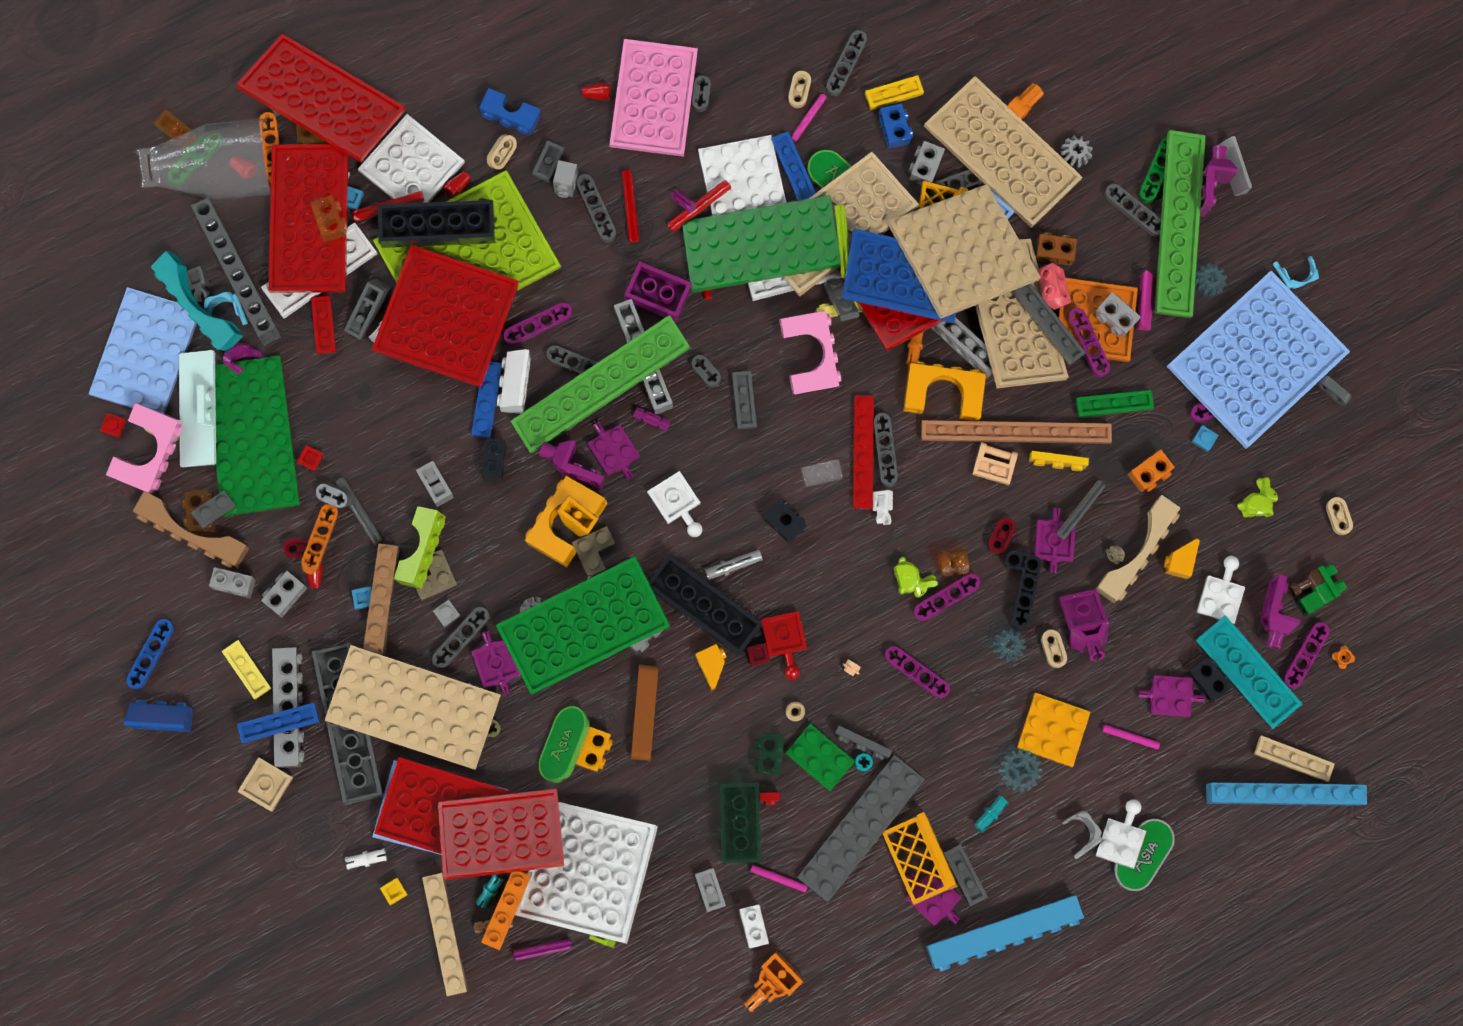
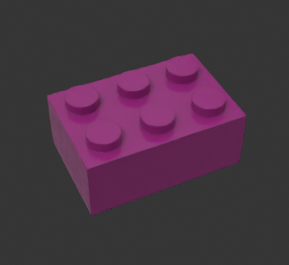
M639 261L624 295V300L632 299L635 306L664 318L670 315L674 322L677 323L690 294L692 283Z

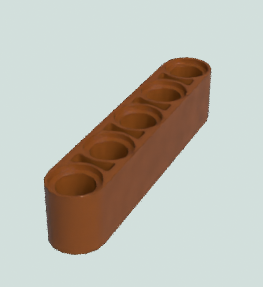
M639 664L631 753L632 760L651 761L659 666Z

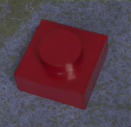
M766 643L747 647L751 667L771 662Z

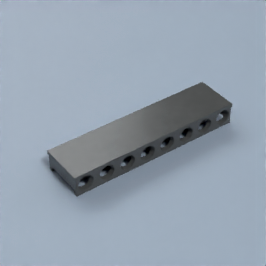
M209 198L194 205L191 204L262 344L267 346L268 343L281 336L215 208H213Z
M351 643L312 651L325 718L351 645L353 646ZM326 721L343 803L348 805L383 797L384 792L372 736Z

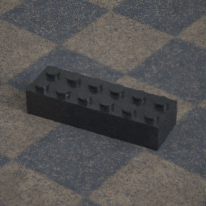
M493 200L378 205L379 243L381 248L410 247L411 245L441 246L496 243Z
M670 555L666 557L649 580L656 597L738 657L762 627L763 623Z

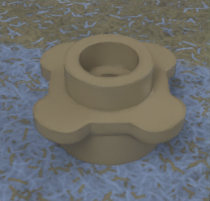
M1112 545L1110 549H1106L1105 552L1111 562L1118 565L1119 561H1124L1125 553L1120 546Z

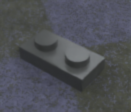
M547 140L532 172V176L550 183L557 168L558 160H561L565 148Z
M222 491L192 511L191 514L203 529L235 508V505L226 492Z

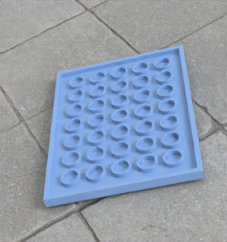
M1270 271L1168 364L1167 368L1247 449L1350 351Z

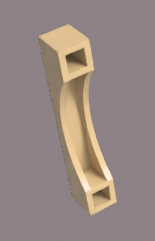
M1163 495L1155 501L1147 513V535L1140 552L1129 564L1105 574L1096 587L1098 593L1113 603L1118 600L1122 601L1127 594L1125 589L1128 584L1133 585L1138 577L1135 575L1137 571L1144 569L1148 563L1146 559L1148 555L1155 553L1159 547L1157 544L1159 539H1164L1168 534L1169 529L1167 527L1169 524H1174L1179 518V506Z
M443 873L422 877L446 995L451 996L467 992V982L455 936L446 882L443 879Z

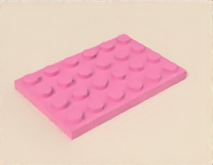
M624 39L610 147L684 157L698 48Z

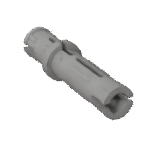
M759 549L726 562L723 560L720 564L707 568L704 571L709 581L721 575L727 576L729 572L744 568L763 559Z

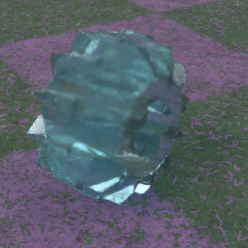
M1207 264L1206 268L1204 266L1200 267V272L1196 273L1198 279L1195 280V284L1200 285L1197 288L1198 291L1203 289L1204 295L1210 292L1211 296H1214L1216 292L1221 293L1222 288L1227 285L1225 282L1227 276L1222 275L1224 269L1219 271L1218 264L1213 268L1211 264Z
M1010 629L1008 634L1003 630L1001 632L1002 636L996 635L995 638L998 641L993 642V646L999 648L994 650V653L1001 652L1000 660L1006 656V662H1010L1011 657L1014 661H1017V655L1020 657L1024 655L1021 650H1025L1026 646L1021 645V643L1025 641V638L1018 639L1021 634L1020 632H1017L1014 636L1013 629ZM1008 641L1009 644L1012 642L1014 645L1011 648V650L1010 648L1007 649L1005 646L1006 644H1008Z

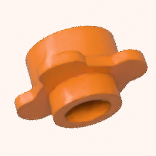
M1342 646L1338 652L1332 654V659L1337 661L1340 669H1345L1349 663L1355 661V656L1348 650V647Z

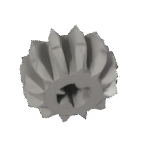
M1075 135L1072 137V140L1067 138L1065 144L1061 146L1063 150L1061 156L1066 157L1064 159L1066 162H1071V167H1073L1074 163L1078 168L1081 167V164L1086 165L1088 159L1092 157L1090 152L1093 148L1088 146L1089 140L1082 141L1083 136L1079 140Z

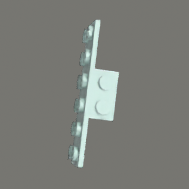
M213 350L179 354L180 420L183 421L181 425L183 430L180 435V467L183 468L216 464L215 351Z

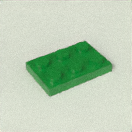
M811 724L785 753L829 792L855 762Z

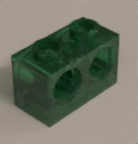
M760 734L759 738H756L755 750H758V758H754V770H757L758 775L781 776L784 735ZM766 740L774 742L773 750H766L764 748ZM769 759L773 762L771 770L763 768L762 763L764 760Z

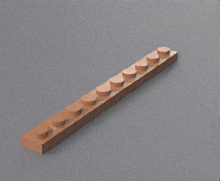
M922 420L921 441L1111 444L1112 427L1111 424Z

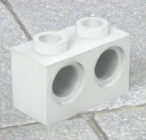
M759 904L739 909L748 948L769 944Z

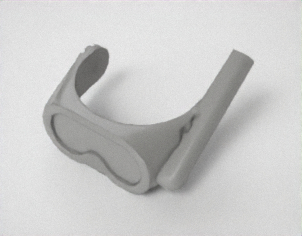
M1085 810L1062 822L1064 825L1070 820H1080L1089 829L1090 839L1074 855L1076 860L1102 842L1100 828Z

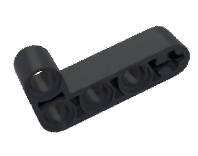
M1011 551L1004 557L1003 565L1009 571L1020 573L1010 617L1011 627L1016 631H1020L1027 627L1030 622L1042 562L1035 555ZM1011 556L1015 557L1017 565H1011L1008 558ZM1028 561H1033L1036 564L1035 570L1028 568ZM1025 579L1031 581V588H1026L1024 586L1023 581ZM1020 598H1025L1028 601L1027 607L1020 605ZM1021 612H1024L1021 616V621H1024V623L1018 625L1016 619L1020 617Z

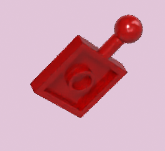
M799 611L761 619L769 657L785 655L787 664L785 676L790 680L797 679L800 675V669L794 664L792 653L807 650Z

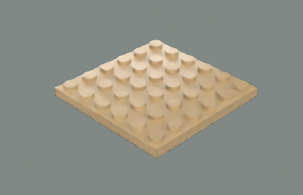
M987 184L888 222L890 230L897 239L900 248L904 252L915 275H917L940 319L1040 279L1039 273Z

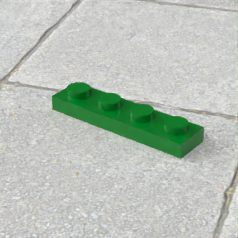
M1152 390L1076 398L1078 418L1154 409Z

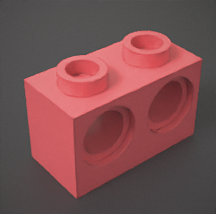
M1054 263L1037 269L1040 275L1039 283L1042 297L1049 307L1055 310L1071 303L1064 270Z

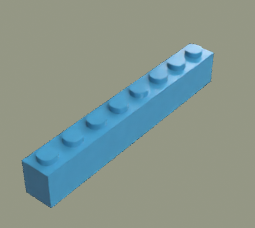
M1206 784V804L1367 805V785Z
M1070 896L927 945L926 949L933 969L938 968L940 972L949 969V964L957 962L958 965L969 962V957L976 956V959L987 956V951L993 949L995 952L1006 949L1005 945L1013 943V946L1025 943V938L1031 937L1032 940L1043 936L1042 932L1050 930V933L1062 930L1061 926L1066 924L1069 927L1080 924L1079 920L1083 919L1084 916L1077 896Z

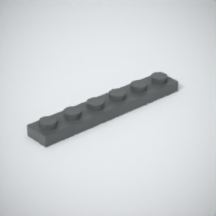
M1032 284L1012 291L1069 365L1086 353Z

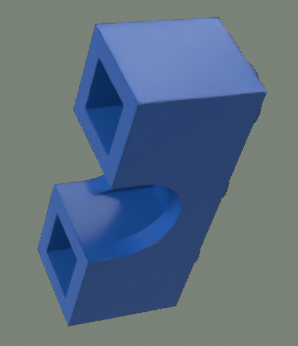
M488 88L480 105L482 116L487 120L492 121L494 119L499 121L504 127H514L522 134L526 135L528 133L533 135L541 117L540 109L523 102L518 111L508 112L504 109L507 102L506 95Z

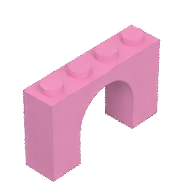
M826 311L779 319L782 338L808 334L815 337L823 349V358L818 367L809 372L789 375L792 394L839 386L841 374L839 370L836 371L835 363H838V357L832 348V344H835L833 333L829 331V325H831L830 314H826Z
M135 403L128 421L146 428L154 434L158 446L157 453L149 463L142 466L119 457H113L106 475L148 493H154L160 487L162 472L164 473L168 467V457L175 450L176 444L174 442L176 437H179L182 433L183 426L181 425L183 421L142 404Z

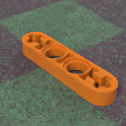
M265 112L260 116L259 124L265 174L267 180L271 183L272 162L268 161L267 158L272 153V145H280L278 122L275 115ZM267 118L271 119V130H268V127L265 123L267 121ZM269 135L276 137L275 142L272 144L265 142L266 137Z
M324 505L316 520L301 562L302 570L307 574L317 572L338 517V510L333 505ZM328 511H332V515L329 516L328 522L325 521L326 513H328ZM323 526L328 529V532L320 534L317 529ZM314 543H319L322 549L314 551L311 546ZM311 556H313V565L307 567V563L310 562Z

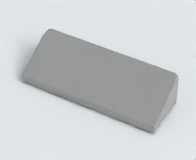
M1232 136L1219 145L1227 147L1226 159L1231 160L1238 168V172L1230 181L1234 196L1248 193L1252 185L1236 137Z

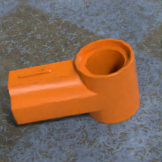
M1032 83L1020 96H1016L1009 103L1008 107L1022 120L1030 112L1031 107L1043 97L1044 93L1038 85Z

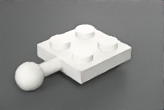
M680 471L647 491L667 524L682 516L688 525V534L691 537L701 535V524L694 522L688 513L700 505V501Z
M1228 556L1224 560L1226 570L1223 580L1207 576L1196 613L1218 620L1226 615L1235 624L1245 587L1230 582L1233 571L1239 567V560L1235 556Z
M1131 799L1126 803L1127 815L1124 823L1108 818L1096 857L1134 869L1146 831L1131 826L1135 815L1141 811L1140 802Z

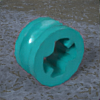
M863 753L856 757L855 767L859 771L864 772L872 767L873 760L870 755ZM861 757H865V760L869 761V765H866L867 768H862V765L858 763L859 760H862Z

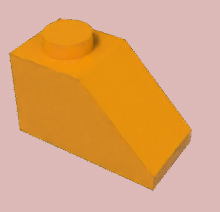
M570 496L566 497L557 511L564 525L579 537L589 534L598 520L596 516Z
M1195 539L1170 554L1169 557L1167 556L1164 562L1165 574L1184 579L1192 577L1200 540Z
M717 644L695 654L711 691L716 688L725 663L724 658H726L723 648H718Z

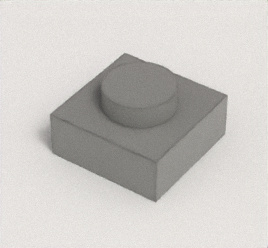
M449 600L433 610L444 627L460 617Z

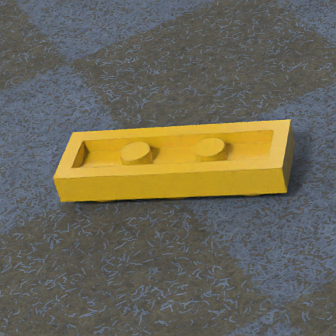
M918 75L865 91L870 110L924 94Z
M1032 451L1029 454L1028 462H1032L1035 466H1045V464H1048L1056 469L1071 467L1073 471H1082L1088 466L1089 458Z

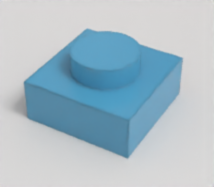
M348 186V208L358 210L364 195L363 191Z
M1202 425L1192 443L1208 452L1219 435Z
M372 587L351 590L355 610L369 608Z

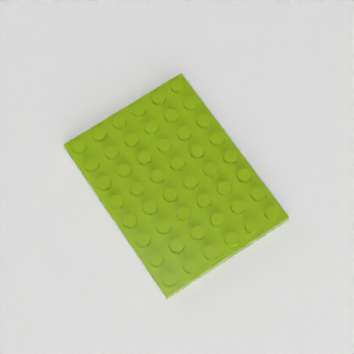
M507 170L446 201L493 200L496 243L417 246L518 280L519 286L517 291L561 268ZM378 237L373 242L397 283L410 247L381 248Z

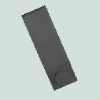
M377 278L368 281L344 331L361 340L384 305L392 287Z

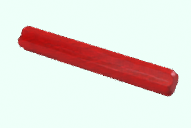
M624 170L622 171L629 242L637 243L639 242L632 171Z
M723 180L695 202L696 210H693L691 213L684 210L668 222L667 225L672 232L678 230L685 221L691 220L729 191L731 185L727 180Z
M418 191L354 210L353 218L358 222L378 216L379 204L422 203L425 201L422 191Z

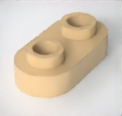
M805 71L796 72L792 79L788 102L794 108L803 107L807 101L811 77ZM803 80L805 83L799 84L798 81ZM799 97L801 100L796 102L794 98Z
M504 134L499 137L487 156V163L491 168L502 169L506 165L517 146L516 139L513 136Z
M1339 497L1329 500L1326 504V511L1332 528L1336 534L1346 535L1353 528L1347 504ZM1333 505L1338 507V511L1333 509ZM1339 523L1344 525V529L1339 527Z
M1047 630L1041 636V644L1047 662L1053 668H1060L1067 662V654L1061 636L1055 630ZM1052 637L1053 643H1049L1047 638ZM1054 655L1059 657V662L1053 660Z

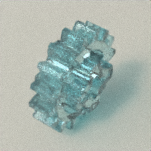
M1019 749L1017 755L1012 751L1011 757L1008 755L1004 757L1007 762L1000 763L1004 767V769L999 770V773H1004L1001 780H1007L1005 786L1012 785V791H1015L1017 787L1020 792H1024V787L1029 791L1031 790V785H1038L1035 780L1042 778L1038 775L1039 772L1043 771V769L1038 768L1041 762H1035L1036 755L1030 757V751H1026L1023 754L1022 749ZM1021 758L1018 764L1011 763L1014 759ZM1029 762L1031 763L1033 770L1030 769L1028 765ZM1022 766L1025 773L1019 775V771L1016 768ZM1008 771L1012 773L1013 780L1010 778ZM1023 778L1031 779L1029 782L1021 784Z

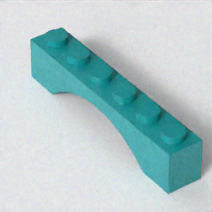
M165 251L151 266L155 271V277L164 282L166 290L178 299L177 303L182 308L188 311L189 318L198 323L201 327L200 331L212 340L211 344L214 348L228 351L244 336L233 322L212 316L198 304L189 287L187 267L176 253Z

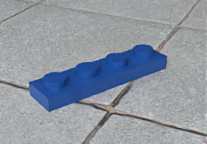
M787 131L772 137L771 141L797 201L809 199L816 192L789 132Z
M490 362L482 387H479L472 436L491 439L502 374V363Z
M311 703L237 724L241 743L244 744L316 724L320 720L316 704Z

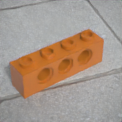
M528 870L511 872L481 943L500 950L532 877V872Z

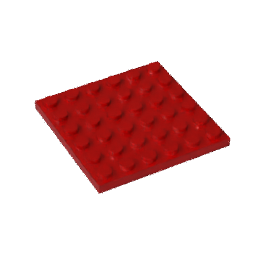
M411 245L372 351L481 388L518 289L519 281Z

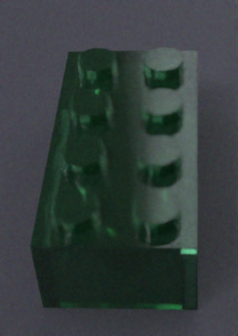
M759 783L719 784L721 864L761 863Z

